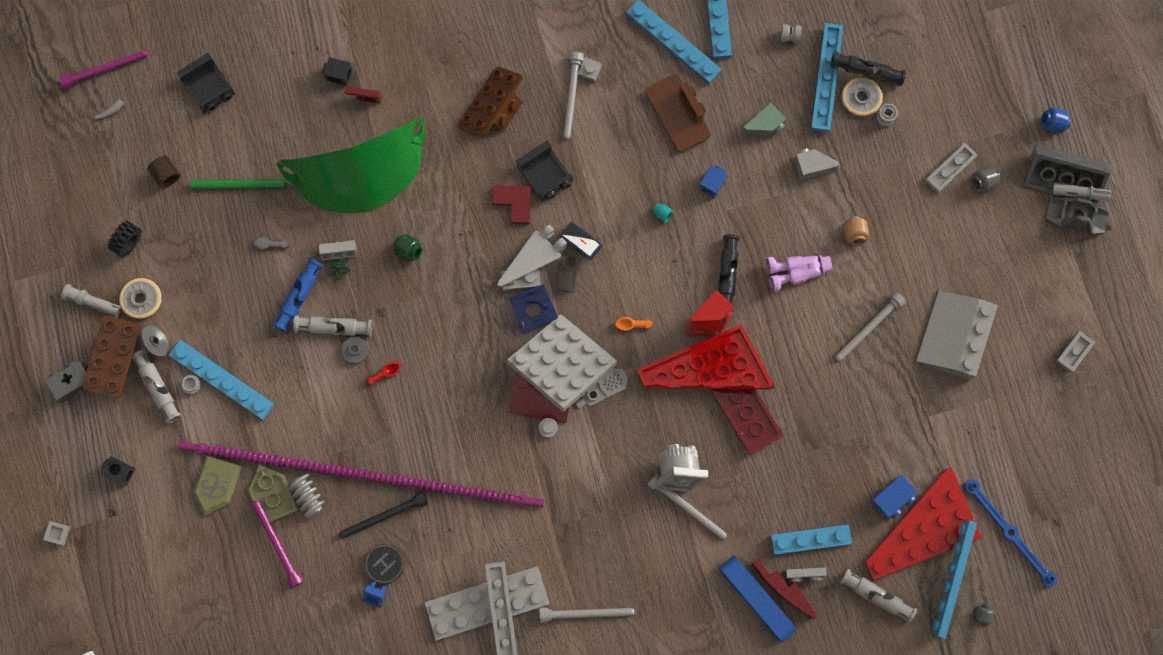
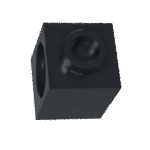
M329 57L327 63L323 65L322 73L326 81L348 86L353 68L350 62Z
M110 456L109 459L104 461L101 474L127 486L136 468ZM119 465L121 470L119 474L114 475L113 469Z

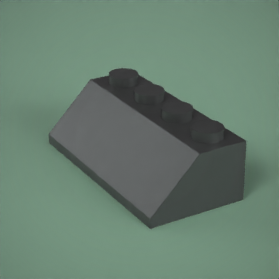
M1035 144L1028 162L1023 186L1052 193L1054 183L1082 187L1093 186V188L1104 189L1110 176V167L1107 162ZM1091 199L1092 202L1098 204L1099 200Z

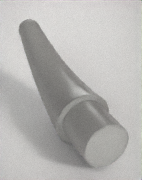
M119 98L107 110L94 118L98 120L111 116L118 112L125 103Z

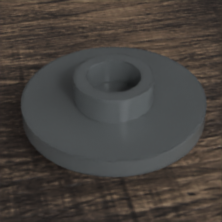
M350 337L342 345V355L350 363H360L368 356V344L360 337Z

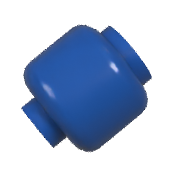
M1049 108L1041 116V125L1047 132L1063 133L1069 128L1071 123L1068 112L1058 108Z

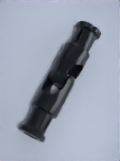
M838 51L833 53L830 61V67L843 68L846 72L862 74L865 77L882 82H893L900 87L903 85L906 77L905 70H895L891 66L868 60L864 61L852 55L845 56L839 54ZM874 66L879 68L876 73H873Z
M726 234L723 236L725 241L724 250L721 253L718 292L732 303L736 288L739 254L737 252V244L740 237Z

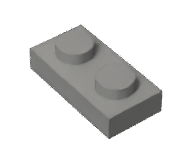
M539 269L503 286V291L541 288Z
M1081 331L1077 332L1056 362L1070 373H1073L1095 342Z
M826 568L789 569L784 571L785 579L790 578V582H801L802 578L810 577V581H820L822 577L827 576Z

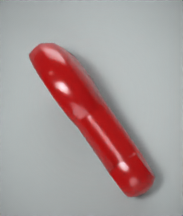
M396 361L387 363L380 372L373 376L370 375L367 378V383L375 385L376 382L385 377L395 376L400 371L401 364Z

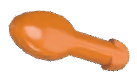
M622 317L615 321V327L622 331H630L633 328L650 329L652 322L647 319L644 321Z

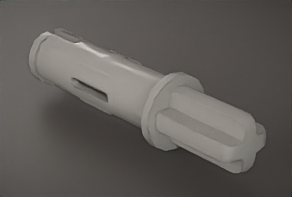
M1059 183L1053 184V195L1085 198L1090 201L1091 199L1110 201L1111 199L1110 190L1093 188V186L1082 187Z

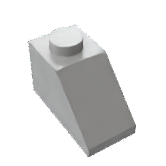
M803 149L796 154L794 159L800 180L837 171L839 163L836 160L815 149L810 151L809 149Z

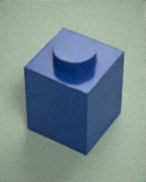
M711 165L700 183L699 190L715 198L725 183L728 174L721 167Z

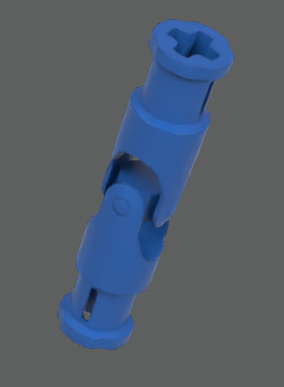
M312 258L308 259L306 268L299 274L293 288L280 308V314L276 321L272 323L274 327L283 332L288 331V325L292 318L297 315L307 294L316 281V275L323 268L321 263Z

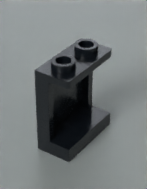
M209 53L176 72L204 114L215 110L220 103L229 101L235 94Z
M548 140L516 160L518 169L541 201L552 199L555 197L556 192L561 189L566 190L572 185L573 176L567 172L554 154Z

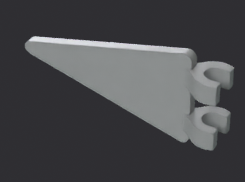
M550 225L546 226L541 233L535 231L498 281V287H503L561 258L560 253L567 248V242L561 238L552 246L547 241L554 235V229Z

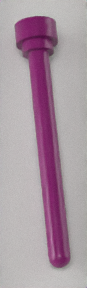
M140 51L75 75H60L59 79L64 90L72 88L75 82L146 58L148 53Z
M255 500L252 505L288 574L287 583L290 588H293L304 582L301 574L295 572L261 503Z

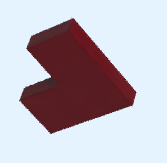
M493 185V205L511 206V224H530L531 186Z

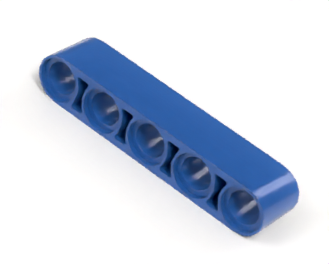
M734 555L719 567L720 572L779 642L783 643L797 631L792 622Z

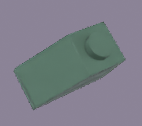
M770 103L743 127L742 133L748 136L771 137L774 133L779 134L785 128L786 118Z

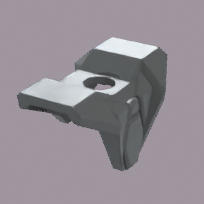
M1070 196L1052 197L1049 201L1046 220L1060 228L1063 226H1073L1085 231L1090 230L1091 235L1104 234L1109 211L1090 200ZM1080 210L1083 216H1073V212Z

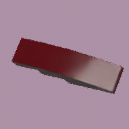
M760 559L751 564L763 581L793 608L811 619L818 617L796 583L788 587L779 572L775 571L770 575Z

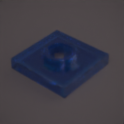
M544 284L509 298L523 334L559 319ZM530 304H537L540 306L541 312L539 315L531 317L527 313V307Z

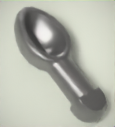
M264 236L255 238L252 242L256 249L262 251L268 250L271 247L287 249L290 245L287 240H271Z

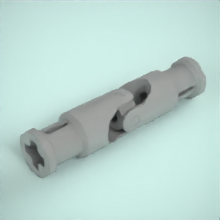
M295 315L293 329L294 333L309 331L311 334L329 333L345 336L361 334L371 337L373 322L372 320L328 319L315 316L299 318L298 315ZM339 323L342 324L345 327V329L338 330Z
M144 350L134 353L132 361L136 363L139 369L138 373L158 410H161L165 416V422L170 424L177 421L182 415L175 408L174 400L155 365L150 362Z
M850 569L845 571L839 582L841 585L845 584L852 588L856 594L880 606L890 614L898 615L905 619L908 624L912 622L917 613V608L909 607L900 598L886 592L864 577L860 578L851 573ZM869 591H874V595H871Z

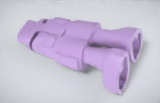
M830 256L787 257L783 263L776 262L773 257H766L765 260L767 275L786 270L789 272V274L769 276L768 282L773 292L779 291L784 283L790 282L792 285L804 283L808 279L824 275L825 272L833 270Z

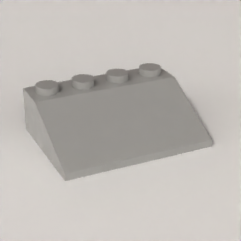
M938 291L916 362L971 381L977 375L998 305L978 298Z

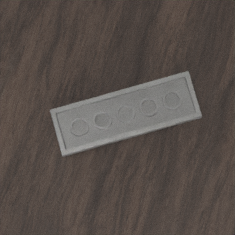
M538 566L507 576L512 616L550 605ZM487 582L425 602L436 641L493 623Z

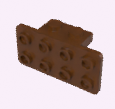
M496 67L459 121L458 127L481 137L487 134L492 125L498 131L504 132L523 103L514 93L523 80L521 74Z
M673 74L645 89L647 97L679 152H683L710 138L711 133L703 120L706 112L701 102L698 103L694 88L692 86L689 87L687 82L683 84L677 74Z
M110 316L102 318L97 338L93 341L92 355L87 361L88 369L82 386L85 391L114 398L122 396L140 334V324Z

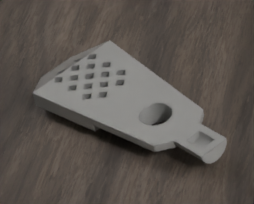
M612 368L582 395V399L575 402L579 409L586 404L592 406L625 390L628 379L623 369ZM595 392L597 396L596 398H590L589 394Z

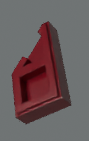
M345 86L344 93L346 95L356 96L358 100L363 102L381 103L380 91Z

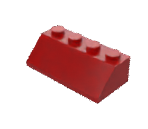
M716 290L690 317L685 335L687 337L714 336L717 332L722 333L732 318L734 305Z

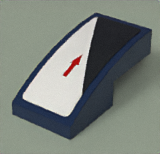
M570 222L559 235L560 238H563L577 252L589 260H592L603 247L600 242L573 222Z

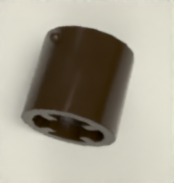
M161 156L155 159L147 167L153 179L162 189L173 185L181 176L168 156Z

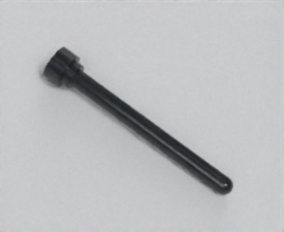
M423 491L417 492L412 497L413 499L340 531L339 537L342 539L415 506L417 508L429 505Z

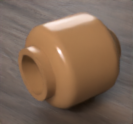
M854 216L849 218L843 225L845 240L853 246L863 245L870 237L868 224L865 219Z

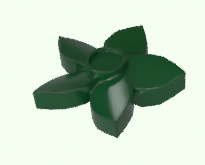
M344 258L340 259L338 263L330 260L333 268L329 270V275L336 274L337 278L341 280L343 273L351 271L349 267L345 266Z

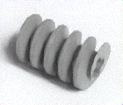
M309 474L302 475L289 484L291 486L288 489L290 492H294L292 495L294 499L299 498L296 503L297 505H303L300 510L301 512H306L304 515L306 519L312 518L326 509L321 507L325 501H318L321 494H313L317 488L309 487L313 481L306 482Z

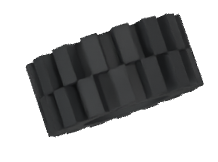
M127 220L118 225V229L114 230L115 233L111 235L112 238L108 241V249L123 258L133 251V248L137 246L136 243L140 241L139 237L142 235V230Z

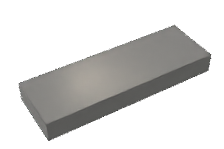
M964 142L925 179V182L939 194L978 155Z

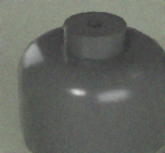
M985 603L983 606L978 605L975 609L974 619L984 625L993 623L995 610L991 608V605Z

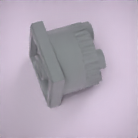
M672 444L668 446V450L659 453L661 477L654 482L657 489L690 492L709 477L708 470H700L698 453L695 446L680 447L679 444Z

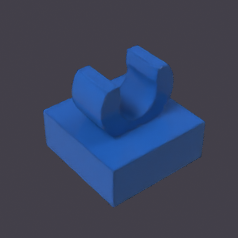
M372 582L371 586H366L362 601L381 608L385 598L386 586L383 585L382 589L379 590L375 588L376 582Z

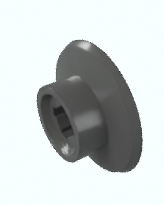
M147 325L143 328L140 341L142 349L148 354L156 356L166 355L169 351V342L164 332L154 325Z

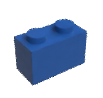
M902 474L870 502L885 519L890 516L894 519L902 512L900 508L904 504L908 506L916 499L914 495L918 491Z

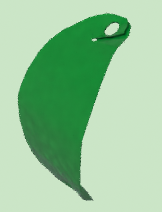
M415 118L399 128L351 148L298 159H282L276 165L283 177L310 204L332 212L358 213L373 211L398 196L416 176L421 164L422 147L425 138L423 118ZM420 125L419 133L414 136L415 128ZM288 167L294 174L287 173L283 168Z

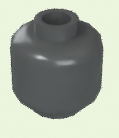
M990 166L975 171L971 179V185L974 190L983 194L998 188L1000 184L999 172Z

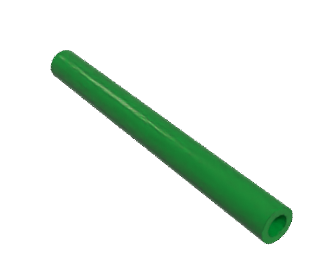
M286 179L191 180L190 188L191 190L286 188Z

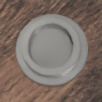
M188 375L181 382V388L187 394H195L201 387V382L195 375Z
M545 418L539 424V432L544 437H553L558 431V425L554 419Z

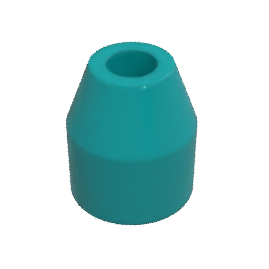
M659 203L653 208L656 217L664 223L668 222L674 213L668 206Z

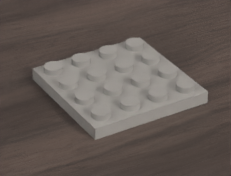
M560 314L507 359V364L564 412L617 365V360Z

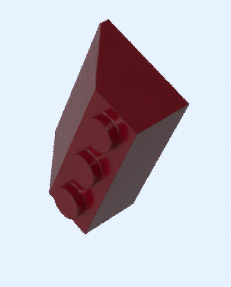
M515 373L509 413L541 419L551 418L558 422L567 423L569 407L564 412L561 411L519 373Z

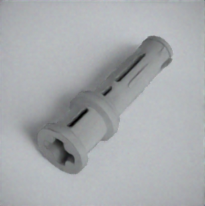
M67 284L61 294V299L64 301L70 300L75 302L77 306L85 305L116 318L121 312V306L91 296L86 290H78L73 288L71 284Z

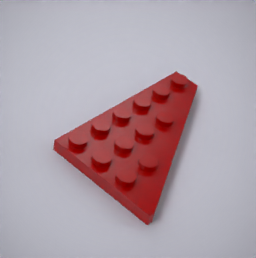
M742 324L636 369L644 388L771 390L774 388V384Z
M952 467L947 468L865 561L872 581L952 550L960 536L958 534L960 524L964 520L975 522ZM977 526L972 541L982 538Z

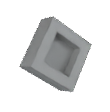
M585 57L578 76L596 82L602 68V63Z
M49 521L43 540L64 546L70 526Z

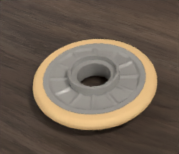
M854 78L844 86L842 102L850 113L857 116H868L875 113L881 106L882 91L878 84L869 78ZM865 93L867 100L860 101L857 98V94Z
M145 278L129 281L120 292L119 302L121 309L131 318L145 319L150 317L158 310L161 304L159 287L153 281ZM138 294L145 295L143 303H136L135 298Z

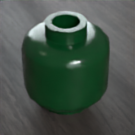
M408 234L397 237L393 243L395 255L407 262L417 260L422 253L420 241Z

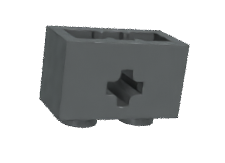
M81 361L69 363L66 369L61 372L56 371L49 376L50 378L45 380L56 401L63 403L84 391L82 386L87 367Z

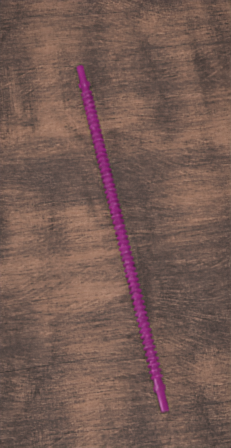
M181 441L178 443V449L195 451L197 454L207 453L209 456L214 454V457L219 455L220 458L225 456L226 459L231 457V460L236 458L237 461L242 459L243 462L245 460L247 462L253 461V463L258 461L259 464L263 462L264 465H267V463L270 466L275 464V467L281 465V468L286 466L287 469L292 467L293 470L295 468L297 470L303 469V471L308 470L309 472L313 470L314 473H317V471L320 474L325 472V475L331 473V476L334 474L337 477L342 475V478L347 476L348 479L353 477L354 480L356 478L359 480L363 478L364 481H367V479L370 482L375 480V483L381 481V484L384 482L387 485L392 483V486L397 484L398 487L403 485L404 488L406 486H409V488L414 487V489L419 487L420 490L423 488L426 491L430 489L431 492L436 490L437 493L442 491V494L448 492V495L453 493L454 496L459 494L460 497L462 495L464 497L470 496V498L476 497V499L480 497L481 500H484V498L487 501L492 499L493 502L498 500V503L504 501V504L509 502L510 505L516 503L519 506L529 505L543 508L544 500L527 498L525 495L515 496L513 493L508 495L507 492L502 494V491L497 493L496 490L491 492L490 489L485 491V488L483 490H480L479 487L477 489H474V487L469 488V486L464 488L463 485L458 487L457 484L452 486V483H449V485L446 482L441 484L440 481L435 483V480L430 482L429 479L424 481L423 478L419 480L418 478L413 479V477H410L409 479L407 476L403 478L402 475H399V477L396 474L391 476L390 473L385 475V472L382 474L379 471L374 473L373 470L369 472L368 469L366 471H363V469L357 470V468L353 470L352 467H349V469L346 466L341 468L340 465L335 467V464L332 466L329 463L324 465V462L319 464L318 461L313 463L312 460L310 462L307 460L302 461V459L297 461L296 458L291 460V457H288V459L285 456L280 458L279 455L274 457V454L269 456L268 453L263 455L262 452L260 454L258 452L252 453V451L247 452L246 450L242 452L241 449L236 451L235 448L230 450V447L225 449L222 446L219 448L218 445L214 447L213 444L207 446L203 443L193 444Z

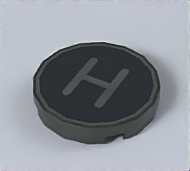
M377 545L366 556V572L377 583H392L403 573L404 557L392 545Z

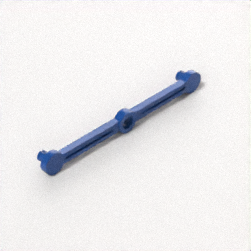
M974 479L968 480L964 486L966 492L976 497L1001 527L1004 538L1011 540L1041 575L1042 583L1047 587L1054 586L1057 583V576L1047 571L1018 536L1017 528L1009 525L982 493L979 482ZM1008 530L1013 531L1012 536L1008 535Z

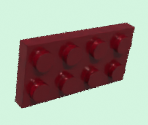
M710 389L750 456L784 436L756 390Z

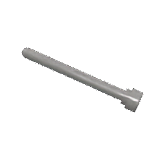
M581 52L569 53L568 61L572 66L563 132L565 140L571 137L578 70L584 59V54Z
M894 292L890 296L889 304L835 356V359L841 361L889 313L898 307L901 308L906 303L904 297L898 292Z
M657 473L648 483V487L652 490H660L719 538H726V532L674 491L655 488L654 482L661 477Z
M539 607L540 623H548L552 619L634 615V609L552 611L547 607Z

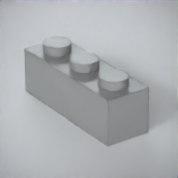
M355 240L319 244L321 261L357 257Z

